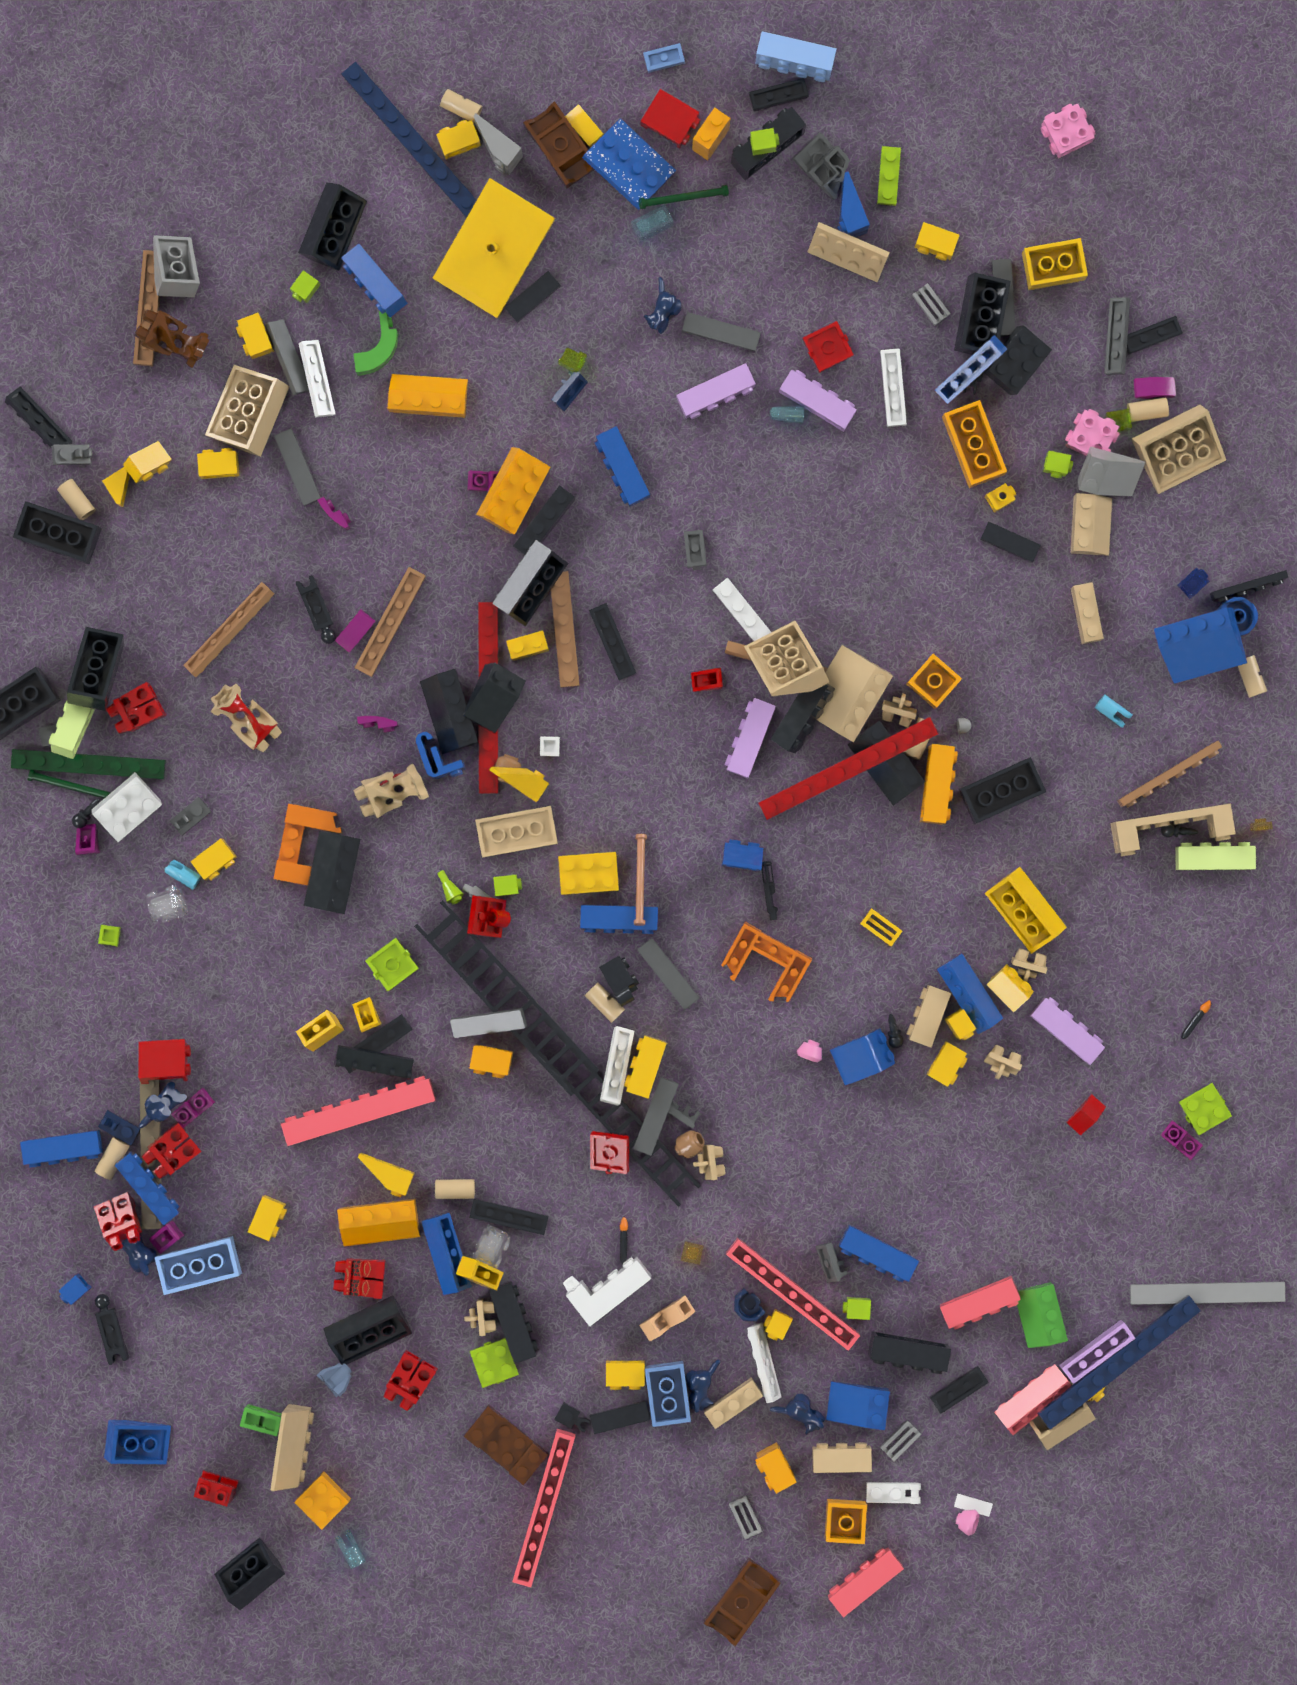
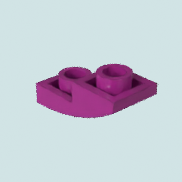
M1145 377L1133 380L1135 398L1153 399L1154 397L1173 398L1176 396L1174 377Z
M468 471V490L489 491L499 471Z
M324 496L317 500L326 514L336 524L346 530L350 529L348 524L351 521L346 512L342 514L339 509L333 513V510H335L334 505L330 499L326 500Z
M360 609L335 641L350 653L375 623V620Z
M357 717L358 725H363V728H370L375 726L374 723H377L378 729L383 730V733L395 731L394 728L399 727L396 721L384 717Z
M202 1088L171 1113V1115L184 1129L211 1107L215 1101Z
M1173 1120L1160 1135L1191 1161L1203 1147L1199 1141Z

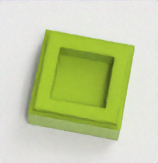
M101 925L98 944L118 946L121 927Z

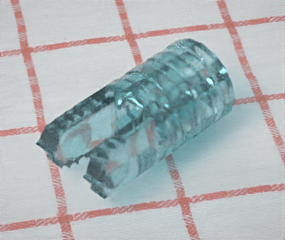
M775 406L769 411L770 419L774 421L803 423L804 406Z
M348 1530L345 1534L351 1544L350 1547L346 1548L340 1536L335 1537V1540L350 1569H353L366 1560L351 1531Z

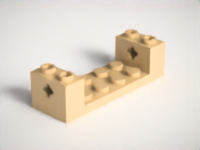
M1231 804L1110 823L1115 854L1121 853V856L1135 854V850H1140L1138 830L1149 829L1152 824H1155V828L1168 826L1170 821H1174V825L1187 823L1189 818H1192L1193 822L1207 819L1210 838H1215L1216 841L1231 839L1230 835L1236 834Z

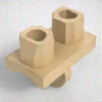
M902 693L901 698L893 696L892 702L883 701L882 720L892 722L894 714L901 715L899 724L909 727L912 719L915 720L917 709L910 708L912 702L905 700L906 694Z
M1019 948L1015 957H1012L1011 963L1012 965L1025 968V970L1019 968L1017 970L1018 974L1023 975V981L1027 982L1029 977L1036 978L1037 973L1030 972V970L1046 974V955L1036 953L1034 962L1027 961L1029 951Z
M995 1045L984 1060L985 1063L992 1065L990 1070L996 1072L995 1078L999 1080L1001 1075L1009 1077L1010 1073L1016 1075L1022 1067L1020 1064L1021 1055L1011 1052L1008 1059L1002 1057L1004 1048Z
M704 1145L702 1154H697L698 1161L693 1162V1166H699V1172L705 1173V1180H718L717 1177L726 1174L724 1164L716 1165L715 1158L723 1157V1148L714 1145Z
M477 1299L478 1315H475V1308H470V1316L464 1317L465 1321H470L471 1328H476V1321L478 1320L479 1336H485L486 1333L496 1331V1321L485 1320V1313L495 1312L493 1302Z

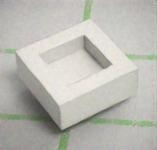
M540 737V756H559L560 737Z

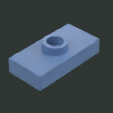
M680 43L643 53L648 73L685 64Z

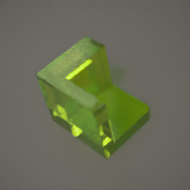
M566 348L563 356L558 360V365L572 372L580 373L587 360V355L581 351L577 353L570 348Z
M1129 409L1105 413V418L1116 421L1115 425L1119 426L1117 432L1131 430L1132 424Z

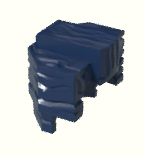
M743 1288L734 1296V1311L743 1321H757L766 1313L760 1306L761 1300L754 1292L750 1294Z

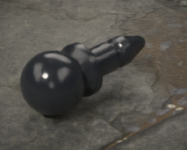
M99 799L92 801L85 810L81 809L78 814L73 816L72 824L74 827L83 828L86 826L87 820L91 819L92 809L99 804Z
M1170 823L1168 826L1161 827V834L1167 838L1172 836L1178 837V834L1189 836L1198 834V831L1192 828H1179V824L1174 825Z
M889 1014L888 1023L890 1031L888 1032V1043L892 1048L897 1049L903 1045L904 1039L900 1035L901 1030L897 1029L894 1016Z

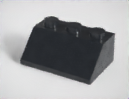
M258 1538L214 1575L227 1601L241 1610L280 1579L285 1572L278 1559L261 1538Z

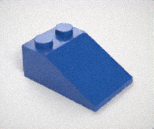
M845 172L842 183L839 226L837 228L839 231L856 238L866 234L870 224L850 174Z
M729 839V843L725 842L722 866L754 871L762 869L763 848L759 847L760 844L748 842V846L740 845L741 841Z
M831 1381L826 1420L885 1430L890 1391L888 1388Z
M108 1420L104 1458L110 1464H167L171 1426L130 1420Z

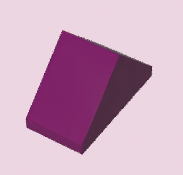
M96 824L77 828L76 855L100 853Z
M171 1221L150 1237L149 1240L161 1254L184 1235L176 1224Z

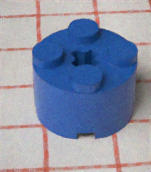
M1234 597L1224 602L1218 610L1233 607L1234 614L1236 613V616H1240V619L1236 620L1240 637L1249 633L1258 621V612L1255 605L1243 597Z

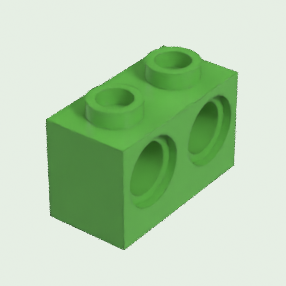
M247 1404L244 1408L240 1427L278 1436L282 1413Z

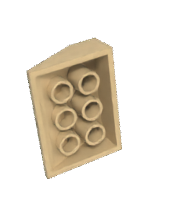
M234 365L205 435L261 457L290 386L277 378Z
M1201 405L1132 438L1140 460L1145 461L1144 468L1158 494L1226 461L1209 411Z
M796 621L744 646L771 696L810 692L829 683L823 666Z
M841 645L825 672L829 680L828 684L835 688L834 695L824 706L823 714L816 720L854 742L893 675Z
M288 1404L282 1412L271 1491L296 1488L300 1485V1482H304L305 1470H302L303 1463H307L308 1451H305L306 1443L309 1444L311 1439V1432H308L309 1424H313L314 1413H311L312 1407Z

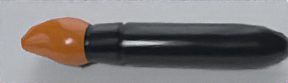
M1210 1000L1200 1006V1010L1182 1032V1039H1186L1192 1033L1204 1014L1209 1011L1211 1007Z
M625 1217L622 1218L620 1223V1261L622 1264L627 1260L628 1222Z

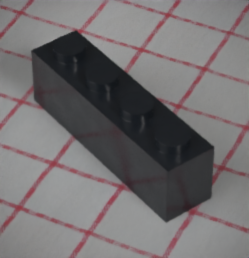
M559 485L513 545L514 549L525 556L535 540L542 544L573 504L575 496Z
M827 683L814 691L799 693L770 740L788 752L795 754L803 746L805 737L813 730V724L816 719L820 718L823 714L824 706L832 699L835 688Z
M511 1281L499 1285L497 1290L490 1289L489 1292L514 1364L536 1357V1351L539 1348L536 1339L532 1340L530 1333L533 1331L530 1322L525 1321L524 1314H526L524 1304L518 1301L517 1296H520L517 1285H513Z

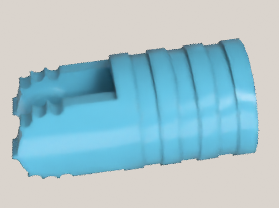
M1105 694L1095 706V709L1122 728L1125 723L1115 715L1118 711L1126 718H1131L1133 715Z
M176 860L171 861L170 865L164 868L166 874L192 890L195 889L202 877Z

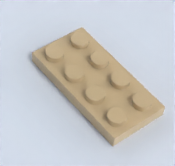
M820 222L808 249V253L875 282H878L890 253Z
M551 806L475 820L482 858L558 844Z

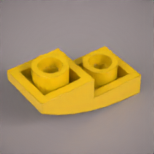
M579 104L565 116L590 148L604 135Z

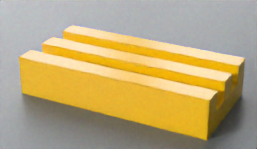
M872 908L860 923L889 946H892L902 933L901 929ZM873 914L897 933L894 935L870 916ZM870 921L892 938L891 941L866 924V922Z

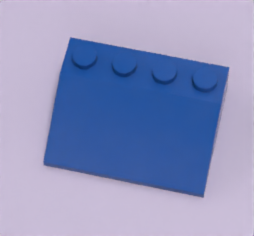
M1233 607L1220 609L1154 629L1158 647L1174 684L1247 664Z

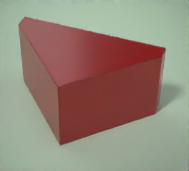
M721 668L691 673L693 692L723 688Z
M1091 1094L1066 1123L1079 1135H1082L1097 1122L1106 1106Z

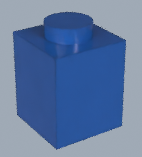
M77 1274L59 1290L61 1293L60 1298L66 1304L72 1305L89 1291L91 1286L80 1274Z

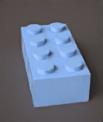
M762 31L755 64H758L762 69H770L771 67L777 69L780 73L787 74L792 72L801 78L810 76L814 77V80L818 82H825V80H830L837 48Z
M233 1236L155 1257L164 1295L237 1277L242 1274Z

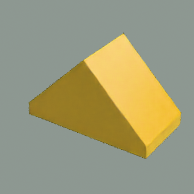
M125 467L102 480L116 504L121 507L124 506L130 474Z
M370 997L352 1004L361 1032L381 1025Z

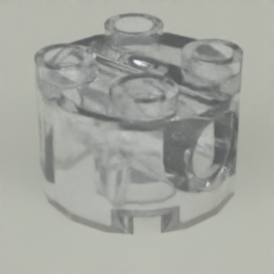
M176 886L167 887L161 893L155 891L147 894L146 903L151 921L154 924H159L158 920L161 919L163 923L184 917V912L185 914L189 913L183 890L177 889Z
M487 1224L475 1246L477 1250L472 1253L471 1258L498 1268L502 1260V1251H506L510 1244L509 1234Z

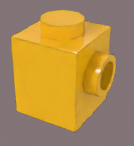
M774 1309L772 1315H768L763 1324L766 1326L765 1332L768 1333L767 1336L776 1341L778 1338L783 1340L793 1318Z

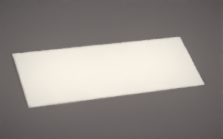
M957 1494L954 1507L964 1510L975 1509L979 1514L989 1517L993 1504Z

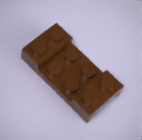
M555 101L535 118L523 122L525 129L546 156L566 189L595 170L582 158L588 149Z
M489 1404L463 1436L505 1468L522 1485L528 1481L548 1456L547 1451Z
M748 1558L721 1599L704 1619V1624L715 1629L726 1637L732 1645L736 1646L781 1584L780 1580Z

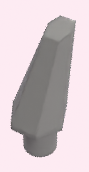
M468 884L463 886L462 890L469 893L471 898L473 895L492 898L477 886L472 887Z

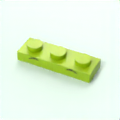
M886 146L881 148L877 204L896 206L901 148Z

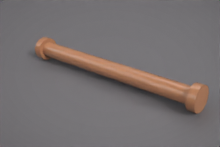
M636 834L637 881L636 920H634V925L644 926L645 840H647V835Z

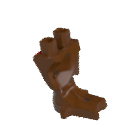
M148 309L145 311L142 320L150 323V326L146 329L139 325L134 334L142 340L141 345L163 355L170 356L171 353L181 355L187 359L186 364L193 368L196 361L202 358L203 352L209 343V339H207L208 334L186 335L182 331L187 328V325L160 310L158 312ZM169 324L176 325L178 329L176 331L171 330ZM175 339H179L182 342L181 348L176 347ZM159 342H165L166 348L159 346Z

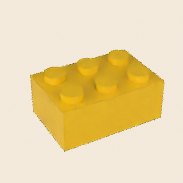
M1081 238L1024 248L1022 252L1028 290L1084 281L1088 276Z
M616 852L558 856L561 895L619 891Z
M644 1035L643 1039L639 1038L636 1047L639 1053L637 1057L633 1056L630 1068H633L632 1075H627L624 1084L627 1087V1092L649 1098L666 1047L665 1041Z

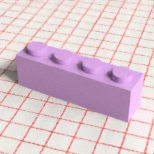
M745 363L676 395V398L685 418L695 419L706 409L712 411L719 407V403L724 401L729 403L736 399L735 396L741 393L744 396L753 392L756 383Z
M791 370L780 387L779 393L844 432L856 413L855 405L848 400H840L838 394L831 390L827 392L822 389V385L815 380L809 381L801 371Z
M754 698L753 702H748L745 712H748L746 720L742 719L738 728L741 730L739 738L735 736L732 748H735L733 755L728 754L725 765L728 766L727 771L748 779L775 710V705Z
M1044 997L1029 1015L1084 1062L1091 1065L1105 1048L1102 1045L1103 1040L1095 1034L1092 1037L1087 1032L1088 1028L1081 1022L1078 1024L1072 1020L1074 1016L1067 1010L1062 1012L1057 1007L1059 1004L1054 999Z
M1120 1320L1059 1366L1074 1384L1133 1341L1135 1337L1126 1324Z

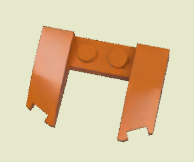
M288 804L281 848L273 879L308 885L311 867L298 864L305 827L341 833V827L336 828L333 818L337 816V813Z
M744 922L721 964L722 967L727 964L733 973L730 978L735 981L751 950L758 952L785 967L768 1000L774 1001V997H786V1002H789L812 958L768 936L751 924Z

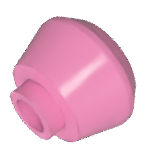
M810 1039L808 1043L803 1042L797 1049L798 1056L818 1063L822 1060L820 1043Z
M975 1509L963 1510L956 1519L958 1528L968 1536L973 1535L978 1526L979 1513Z

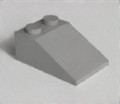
M475 113V126L495 164V168L502 174L506 172L510 175L523 158L522 148Z
M154 235V280L157 296L195 297L200 282L191 237Z
M1090 447L1078 477L1079 490L1096 495L1132 496L1145 461Z

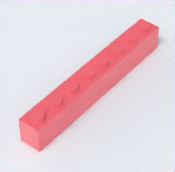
M425 1076L413 1079L414 1083L407 1085L405 1081L396 1084V1088L388 1090V1087L376 1090V1095L370 1096L369 1093L358 1096L359 1100L353 1102L351 1098L340 1101V1106L333 1107V1104L321 1107L322 1111L317 1113L314 1110L304 1112V1117L296 1118V1115L285 1118V1122L281 1124L287 1146L436 1101L430 1078L425 1079Z
M738 1237L727 1250V1256L849 1351L860 1337V1334Z
M560 1429L556 1431L512 1582L527 1587L532 1586L576 1435L574 1433Z

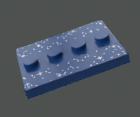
M621 118L582 157L638 210L640 209L639 198H651L676 172L663 157Z

